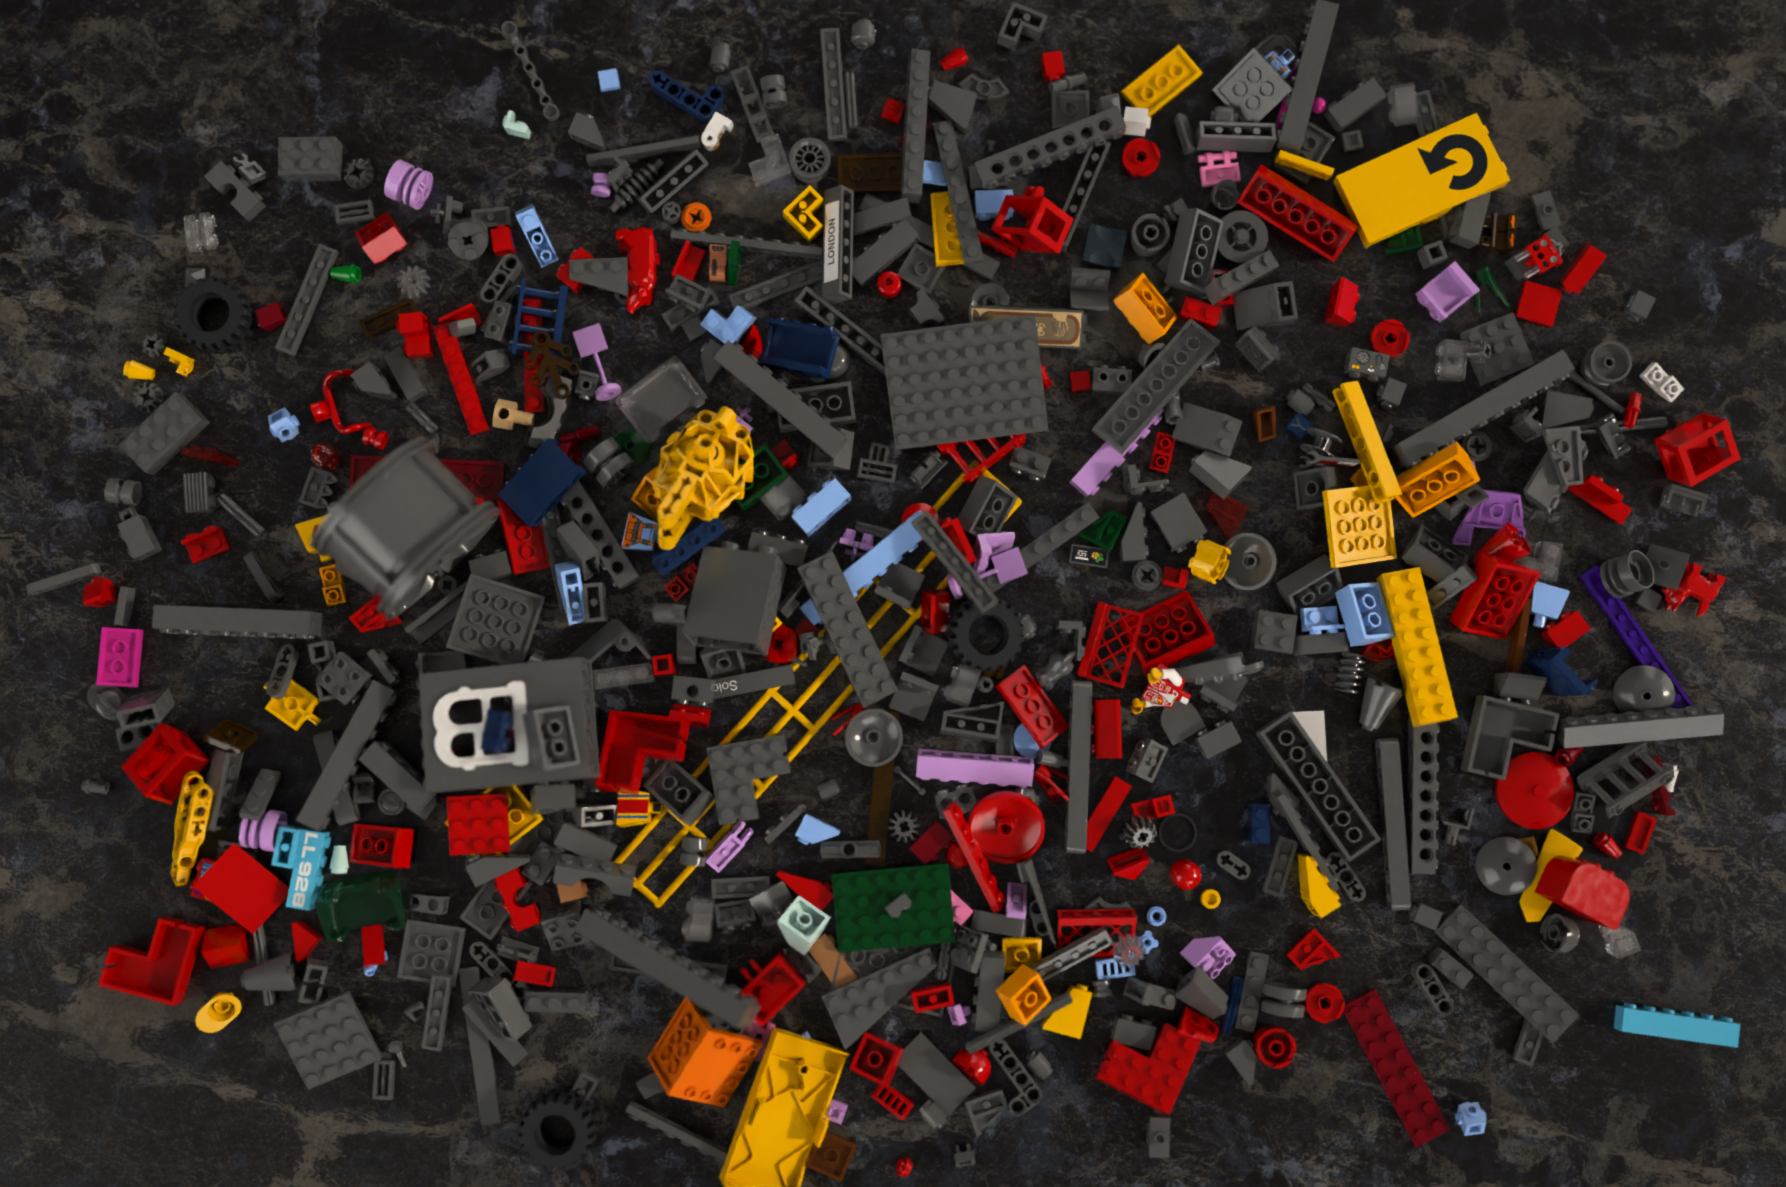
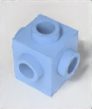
M285 407L268 416L269 429L275 438L278 437L281 442L291 440L299 434L298 425L300 424L295 415L291 416Z
M1465 1102L1458 1106L1455 1119L1457 1125L1461 1126L1464 1136L1484 1133L1486 1114L1480 1108L1479 1103Z

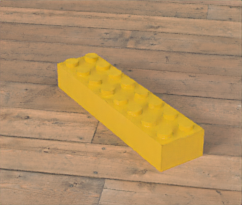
M1420 567L1380 575L1376 580L1380 583L1395 637L1391 638L1413 727L1450 721L1457 718Z

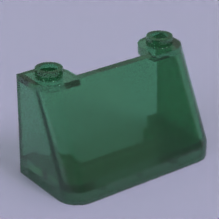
M387 870L327 882L321 886L314 903L328 943L342 942L351 930L361 929L362 927L386 924L387 929L392 931H400L406 927L400 879L396 870Z

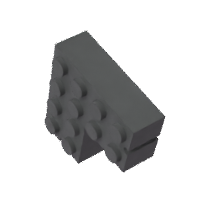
M1477 695L1460 770L1505 780L1513 744L1552 752L1555 734L1544 732L1545 730L1556 731L1560 714L1485 695Z
M785 734L707 748L719 825L736 823L739 821L738 818L742 822L760 817L753 780L791 773L789 756H783V752L788 751Z

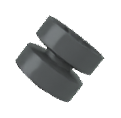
M612 437L594 447L582 462V465L591 474L599 472L596 480L604 489L611 487L623 478L635 463L626 452L619 454L621 446Z

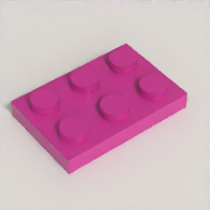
M102 627L96 685L138 687L144 630Z

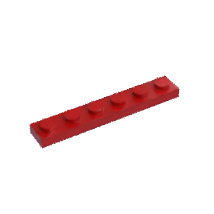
M524 299L523 305L543 309V300ZM523 313V324L544 328L543 316ZM523 332L524 344L533 345V334ZM541 338L538 342L544 343V339ZM524 351V361L529 357L531 352ZM539 354L535 360L536 368L534 370L528 371L524 366L525 412L546 413L545 396L540 392V388H534L531 384V378L536 374L544 358L543 354ZM528 362L527 366L531 367L534 363ZM535 379L533 383L538 384L540 380Z
M448 321L432 328L470 435L473 436L488 431L490 428L459 340L450 332L448 324L452 322Z
M956 801L951 802L946 806L943 813L993 913L998 912L1006 902L1005 896L1000 891L996 878L991 873L988 862L983 857L980 846L975 841L971 828L963 817L961 808L958 807Z

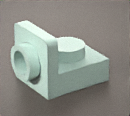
M509 110L503 119V126L507 134L529 139L531 131L527 124L521 121H516L515 123L516 116L513 111Z

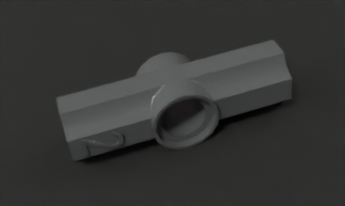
M880 840L822 841L820 846L822 858L880 857L881 853ZM849 844H852L855 849L852 855L847 852Z

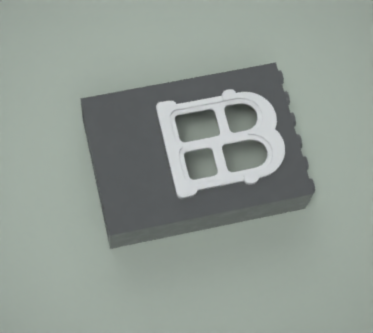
M576 657L419 674L417 686L420 690V699L418 704L422 715L420 728L423 732L421 747L424 750L422 767L425 769L423 786L426 789V793H445L542 782L600 778L592 660ZM510 695L513 699L514 725L512 729L515 731L516 750L514 753L485 755L483 749H481L487 711L490 709V699L492 697ZM481 699L483 715L481 723L467 725L452 723L448 713L450 706L454 702ZM569 705L581 764L534 774L522 715L533 710ZM472 732L474 734L475 755L473 757L458 758L452 753L450 747L453 737L460 733Z

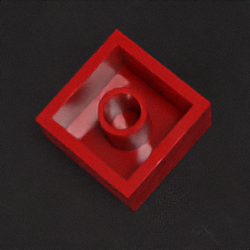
M865 1032L849 1069L882 1086H889L905 1049L871 1032Z

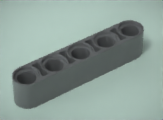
M334 729L316 734L313 737L322 772L339 743L338 735ZM350 778L348 780L350 785L346 792L341 793L338 800H340V803L334 811L339 826L360 820L358 805L353 802L354 791Z

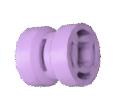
M593 174L594 186H592L591 194L599 197L610 196V184L606 179L608 174Z

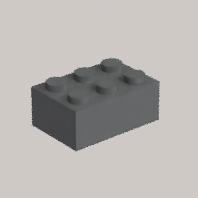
M335 136L278 137V175L285 182L342 181V143Z

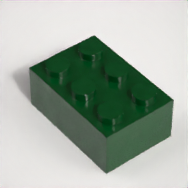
M765 444L753 452V482H745L744 498L734 499L744 512L790 478ZM743 460L739 464L744 465L746 461Z

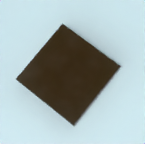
M224 718L204 735L203 741L239 756L259 739L260 733Z

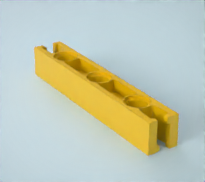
M1359 382L1342 383L1340 385L1341 388H1336L1332 392L1357 457L1360 459L1362 470L1375 503L1392 501L1394 497L1400 496L1402 492Z

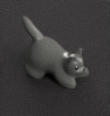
M1055 650L1051 653L1048 664L1033 674L1034 678H1039L1038 683L1041 686H1045L1047 691L1052 690L1061 677L1067 676L1075 670V664L1072 660L1077 652L1074 650L1066 655L1062 650Z

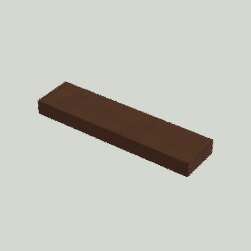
M1527 599L1513 626L1505 673L1520 674L1532 599Z

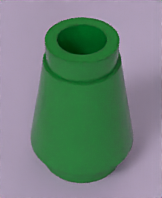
M354 264L332 267L330 275L332 279L356 283L361 279V269Z

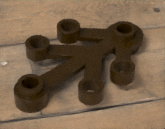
M537 331L532 336L534 347L529 357L524 361L525 369L532 371L536 368L535 360L540 351H542L544 358L536 374L532 376L531 384L534 388H540L543 385L542 378L548 368L555 384V396L561 400L566 399L570 394L569 386L562 382L556 365L568 370L570 375H577L579 373V365L552 355L549 348L561 352L564 358L572 356V348L569 345H562L552 341L550 335L545 331ZM542 338L545 339V342L539 343L538 340ZM565 349L570 350V353L564 354L563 351ZM533 362L534 364L533 366L528 367L527 363ZM575 366L577 370L571 371L570 368ZM539 379L540 383L535 384L533 381ZM560 390H565L564 395H560L558 392Z

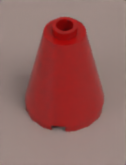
M1507 522L1474 555L1475 560L1473 563L1477 566L1483 553L1515 561L1528 556L1531 549L1523 536L1520 537L1517 533L1519 530L1512 523Z

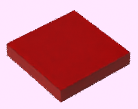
M1527 280L1524 281L1515 317L1545 327H1553L1562 290Z

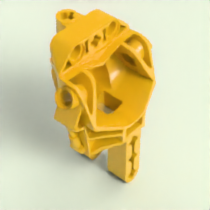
M721 407L717 414L709 410L700 411L684 426L681 433L679 431L673 433L668 438L667 445L660 449V463L652 481V489L655 491V497L662 501L658 508V524L660 526L658 530V545L663 550H671L675 547L694 516L709 522L713 518L719 517V513L727 508L730 502L734 499L744 498L745 482H753L754 453L750 432L747 427L736 423V414L729 407ZM738 458L745 460L746 463L744 465L738 464Z

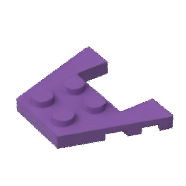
M1484 490L1489 499L1474 508H1469L1451 543L1453 545L1470 546L1474 527L1500 529L1507 522L1512 523L1519 530L1517 533L1520 537L1523 536L1525 538L1526 532L1523 525L1524 517L1521 495L1516 492Z

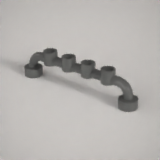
M512 21L504 22L501 30L505 37L511 39L515 47V53L522 61L523 69L530 77L534 91L540 97V103L544 108V116L549 121L557 120L560 112L557 106L553 104L550 96L546 94L545 86L542 80L538 78L536 68L530 62L528 52L517 36L518 28L516 24Z

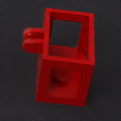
M1028 186L1023 196H1005L991 230L1012 245L1018 246L1021 251L1059 254L1074 219L1043 197L1045 193L1043 187ZM1010 207L1027 219L1024 228L1002 227ZM1013 234L1021 235L1020 239Z
M1705 412L1682 424H1677L1674 429H1668L1665 431V434L1654 439L1667 478L1690 487L1741 459L1728 419ZM1722 432L1727 448L1718 445L1716 433Z
M160 723L121 768L145 797L172 805L180 796L184 776L191 771L200 773L211 760L186 732ZM193 777V778H191V779L189 780L188 784H189V785H194V784L192 783V781H193L194 779H198V780H199V778H198V777Z
M781 951L762 968L754 959H751L749 964L757 971L754 976L744 967L740 970L748 980L741 988L740 993L745 996L749 994L757 999L756 1002L761 1005L758 1011L759 1016L756 1015L754 1019L761 1027L806 984L804 977Z

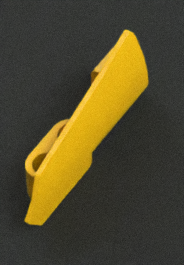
M1549 829L1536 860V876L1532 884L1523 891L1519 900L1526 922L1540 921L1552 904L1548 899L1535 893L1547 863L1556 856L1575 859L1583 850L1581 846L1554 829Z

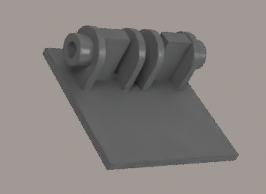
M783 880L748 899L764 928H770V926L777 923L776 921L780 919L794 902Z

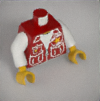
M1159 663L1157 668H1153L1151 673L1147 674L1149 682L1141 697L1142 701L1138 698L1133 699L1131 710L1134 714L1142 712L1143 707L1163 706L1172 708L1176 700L1187 705L1191 694L1182 690L1185 680L1175 669H1169Z

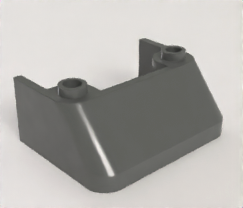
M612 619L567 658L582 657L593 662L613 644L623 652L630 651L637 646L650 661H652L653 655L622 620ZM595 701V709H597L599 705Z

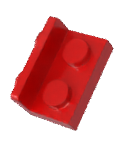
M215 525L208 526L203 529V532L188 534L185 536L186 539L180 541L182 545L186 546L193 564L231 550L223 528L215 527Z
M674 704L673 709L670 710L669 717L685 718L690 726L709 729L711 709Z

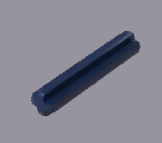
M1238 976L1233 977L1227 1001L1228 1007L1224 1013L1220 1029L1225 1034H1231L1244 985V979Z

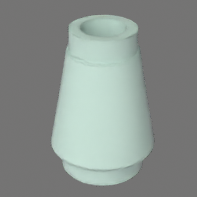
M334 846L329 867L331 874H347L349 863L346 846Z

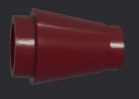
M1583 747L1561 748L1557 750L1555 760L1563 767L1571 766L1583 750Z

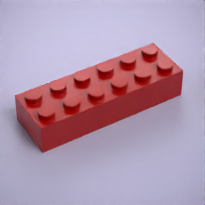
M1262 164L1237 201L1242 206L1332 262L1336 260L1358 226L1352 220Z

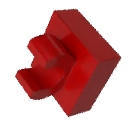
M888 98L881 118L899 124L905 104Z

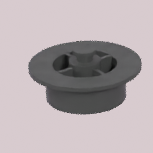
M1234 211L1221 219L1224 223L1218 250L1226 259L1236 263H1246L1264 252L1268 242V232L1264 222L1257 215L1248 211Z

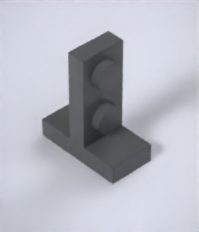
M1128 976L1123 994L1146 1006L1150 1004L1174 1010L1177 1000L1174 996L1176 991L1174 989Z

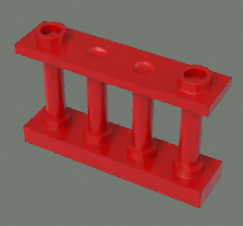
M1026 434L1010 435L1011 440L1003 447L995 437L986 438L996 450L989 458L983 454L973 440L939 444L937 449L942 457L950 455L964 471L966 476L963 477V480L967 486L969 483H975L980 477L979 475L1011 450L1020 448L1025 443ZM961 443H965L981 462L973 470L956 451V447Z

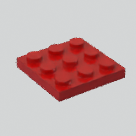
M508 792L447 796L450 855L510 852Z

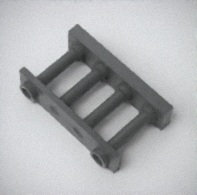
M1647 741L1633 742L1577 776L1578 787L1583 792L1592 788L1606 802V816L1611 818L1614 815L1621 814L1625 808L1663 784L1670 783L1674 778V767L1670 765L1662 769L1646 753ZM1640 758L1656 774L1646 779L1630 762ZM1624 768L1639 785L1630 790L1614 772ZM1608 778L1623 795L1614 800L1598 782Z

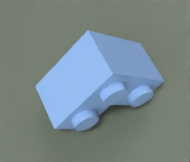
M737 305L728 319L717 310L711 309L700 325L724 344L728 340L732 343L736 341L739 344L757 318L744 307Z

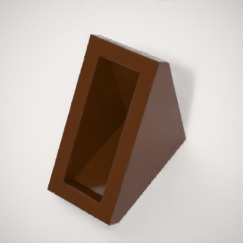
M1274 405L1257 409L1250 414L1258 442L1277 437Z

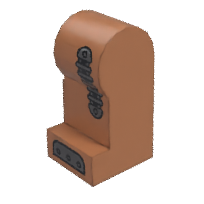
M709 244L710 281H726L727 245Z

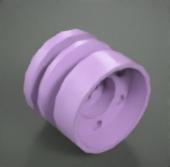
M397 160L387 175L384 185L385 196L397 202L403 201V204L418 210L425 204L431 192L433 184L432 173L424 171L419 167L414 169L412 164L403 160Z
M265 809L260 821L243 818L239 831L240 845L253 849L260 846L262 850L274 852L278 828L288 824L286 812L270 810L267 813Z

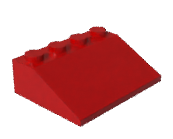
M1483 553L1474 570V573L1478 576L1477 580L1465 588L1449 620L1461 631L1507 640L1541 573L1505 558Z
M1187 590L1139 612L1145 614L1133 655L1146 678L1148 677L1147 674L1151 673L1153 668H1157L1159 663L1168 668L1215 645L1214 633ZM1131 616L1125 620L1131 628L1137 624L1139 617ZM1121 621L1119 626L1122 632L1128 629L1124 621ZM1129 632L1124 635L1128 642V645L1132 643L1133 637Z

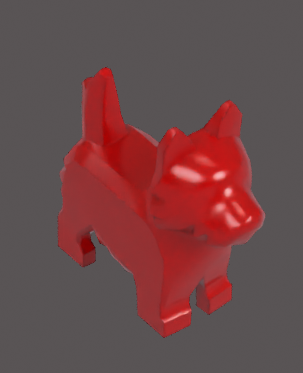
M1687 563L1678 590L1667 587L1662 588V592L1665 594V601L1667 602L1665 610L1667 611L1671 607L1672 611L1677 610L1687 596H1691L1699 600L1696 616L1699 617L1706 614L1710 602L1718 596L1719 589L1723 586L1726 577L1720 574L1713 575L1708 573L1706 578L1700 575L1702 566L1695 563Z

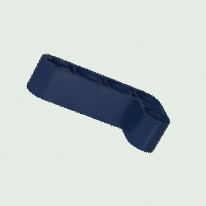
M655 70L649 75V82L655 93L701 122L709 123L714 113L719 112L725 102L723 89L718 85L710 86L703 97H701L662 71ZM673 89L679 90L675 95L670 94V91ZM715 93L720 94V97L718 99H713L711 97ZM688 99L695 100L691 105L685 103ZM704 109L710 110L707 115L701 114Z

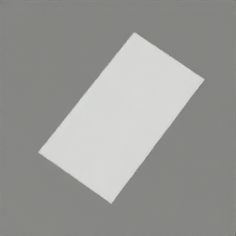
M1324 711L1292 712L1327 761Z

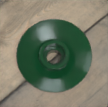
M634 428L625 429L614 439L621 446L619 454L626 452L635 462L633 466L642 464L650 455V440L641 430ZM629 443L634 444V448L631 450L628 449Z

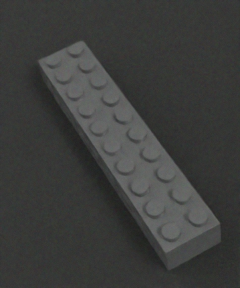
M1563 349L1387 450L1399 469L1404 466L1408 469L1439 452V450L1455 443L1460 438L1469 435L1472 431L1502 416L1509 410L1516 408L1521 403L1551 388L1556 383L1570 377L1569 372L1575 368Z
M597 908L584 910L574 929L576 932L734 1027H751L761 1007L756 1002L757 999L749 994L743 995L740 993L741 989L732 984L730 986L723 983V978L717 975L711 976L707 973L708 970L700 965L694 966L691 964V959L683 955L679 957L674 954L675 950L668 946L662 947L658 944L659 941L651 936L647 938L642 935V930L636 927L630 928L625 920L619 917L617 919L612 917L610 911L601 908V910Z

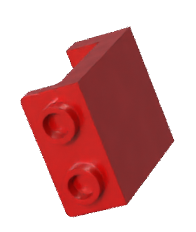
M949 517L940 521L938 525L968 563L972 564L977 559L958 518L951 520Z

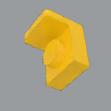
M166 347L163 354L170 357L169 361L179 365L176 373L187 376L193 370L195 360Z

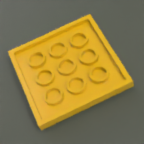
M1369 485L1322 491L1331 568L1397 559L1391 501L1376 504Z

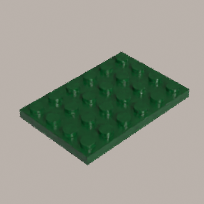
M948 863L831 874L838 953L955 942ZM905 892L912 901L911 907L907 910H902L898 917L892 918L886 911L885 906Z

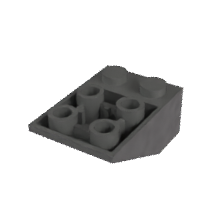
M1292 281L1269 284L1233 294V308L1237 331L1248 330L1254 326L1262 328L1292 324L1298 319Z

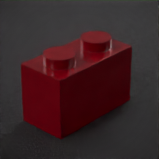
M935 820L909 846V849L925 865L928 862L932 864L939 857L937 853L942 848L946 850L950 846L953 836Z

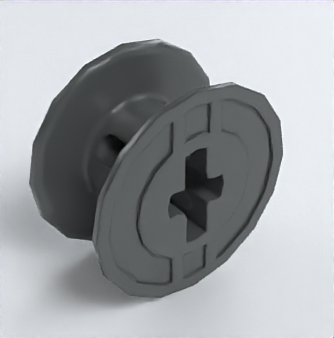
M1308 427L1306 431L1313 436L1311 444H1300V449L1306 453L1315 451L1321 456L1335 457L1328 452L1331 444L1341 445L1343 443L1342 440L1327 431Z

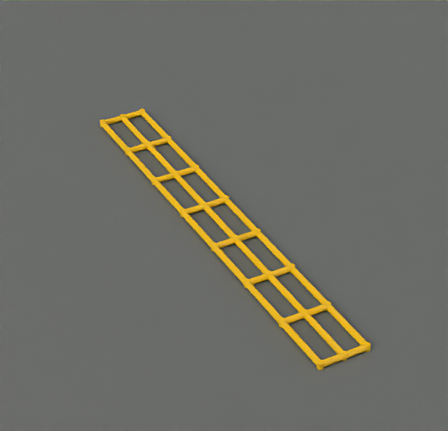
M974 460L969 465V467L973 470L978 465H980V463L977 460ZM988 470L981 474L984 477L997 481L1005 488H1007L1004 484L1000 482L999 479L993 476ZM964 472L932 506L936 512L941 509L964 483L963 477L966 476ZM1020 498L1016 499L1007 519L1021 505L1022 500ZM931 550L914 570L922 573L936 557L935 553ZM876 575L872 579L873 583L879 585L881 578ZM947 576L935 589L945 590L949 585ZM871 585L868 586L866 589L862 587L857 591L859 594L855 597L856 602L871 587ZM888 600L884 602L866 622L869 630L894 603ZM921 605L917 610L912 606L909 610L903 608L911 616L880 650L883 658L921 617ZM825 627L818 633V638L824 636ZM800 653L797 658L804 661L808 657V653ZM838 655L793 705L777 692L780 687L768 689L717 746L730 744L772 697L787 712L763 738L775 736L792 717L796 718L808 729L807 733L787 754L789 762H791L854 692L853 686L850 683L815 724L798 711L841 663ZM791 663L793 665V671H795L800 666L797 663ZM708 757L691 774L696 780L709 767ZM778 775L766 777L763 782L759 779L753 780L754 786L757 787L755 790L756 799L761 796ZM715 799L691 827L682 822L664 805L662 814H656L651 819V823H648L613 861L614 863L622 864L668 812L684 826L638 878L635 877L633 887L640 891L655 907L660 908L697 867L687 866L659 898L643 885L646 879L681 842L682 836H686L690 831L695 837L707 838V849L703 851L707 856L735 825V823L724 824L711 840L695 826L715 804Z

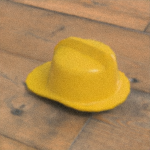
M232 992L215 994L197 1013L195 1019L196 1026L206 1033L221 1030L238 1016L242 1008L241 1002Z

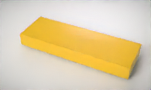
M1282 150L1279 151L1274 161L1277 164L1326 181L1334 172V168Z

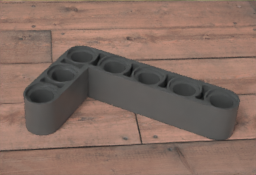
M655 604L653 607L654 621L677 626L678 664H699L700 647L694 646L682 634L689 607L678 604Z

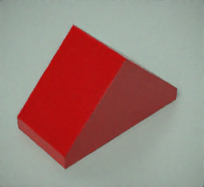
M302 920L292 923L296 962L307 959L323 938L322 935Z

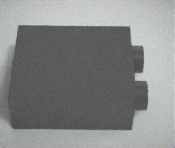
M719 541L717 547H703L682 633L694 646L768 655L787 571L786 566L777 555V550L765 545H756L754 552L741 550L740 545L730 541Z

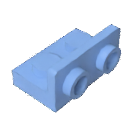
M1337 606L1300 609L1302 632L1310 631V635L1322 634L1321 630H1326V633H1338V629L1345 628L1344 624L1339 625Z

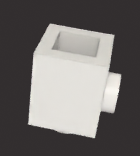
M1125 108L1123 120L1126 124V130L1124 134L1145 136L1146 129H1150L1151 117H1148V109Z

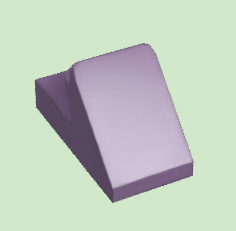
M1008 882L1005 902L1006 917L1026 919L1027 884Z

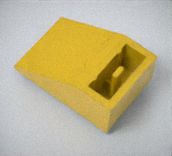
M1297 853L1301 898L1313 915L1323 918L1341 906L1338 902L1340 898L1334 889L1330 890L1327 885L1329 883L1327 877L1317 870L1318 864L1315 859L1307 854Z

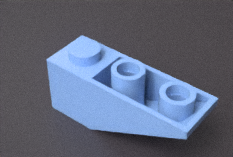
M533 204L516 211V218L541 268L558 261L556 252Z

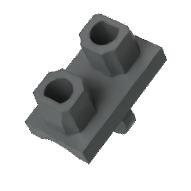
M447 196V199H445L444 211L442 210V204H437L436 210H430V215L436 217L435 223L441 224V218H443L442 234H448L455 223L459 221L451 219V214L462 213L463 203L453 200L452 196Z

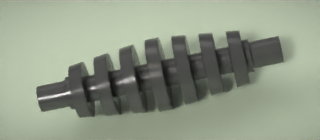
M658 159L654 164L648 163L646 165L648 170L641 168L642 175L636 172L634 176L637 180L635 181L630 177L628 180L632 185L630 186L625 182L623 186L626 188V191L620 188L619 193L621 196L619 197L616 194L614 196L615 202L609 208L615 213L620 207H627L626 201L630 204L634 202L631 196L637 199L639 197L636 193L637 190L643 194L645 190L641 186L643 185L648 189L650 185L647 180L653 183L655 179L652 176L658 177V171L664 163Z

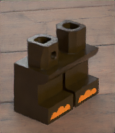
M1493 213L1490 216H1485L1482 229H1487L1486 234H1481L1477 246L1486 247L1485 251L1506 254L1514 250L1516 213H1509L1507 215Z

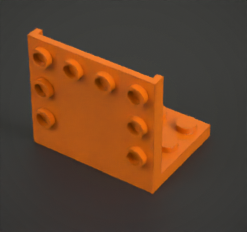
M685 997L647 1059L669 1096L725 1107L764 1044L760 1039L712 1028L699 1006Z

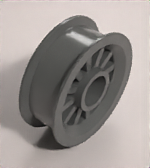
M811 137L797 141L789 153L790 168L794 176L803 182L814 183L822 180L828 174L831 167V156L828 147L821 140ZM808 157L815 159L813 163L805 162Z

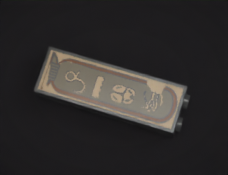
M969 304L968 323L1035 314L1039 347L1082 349V344H1085L1086 341L1083 325L1087 324V314H1084V310Z

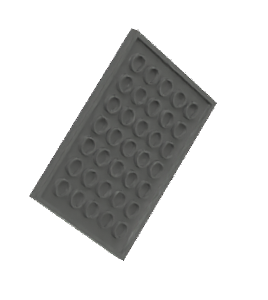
M1035 314L881 334L895 450L1049 431Z

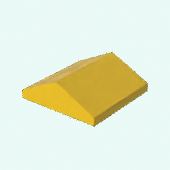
M1002 938L1001 951L1005 952L1004 973H1014L1022 964L1028 967L1041 960L1042 938Z

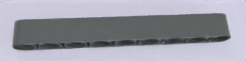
M1072 680L1070 685L1066 796L1069 800L1066 801L1065 853H1086L1092 712L1091 681Z
M1396 737L1377 738L1375 750L1387 906L1389 911L1410 910L1411 895L1399 741Z

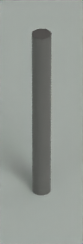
M1569 372L1571 375L1570 379L1615 412L1621 414L1625 408L1576 372Z

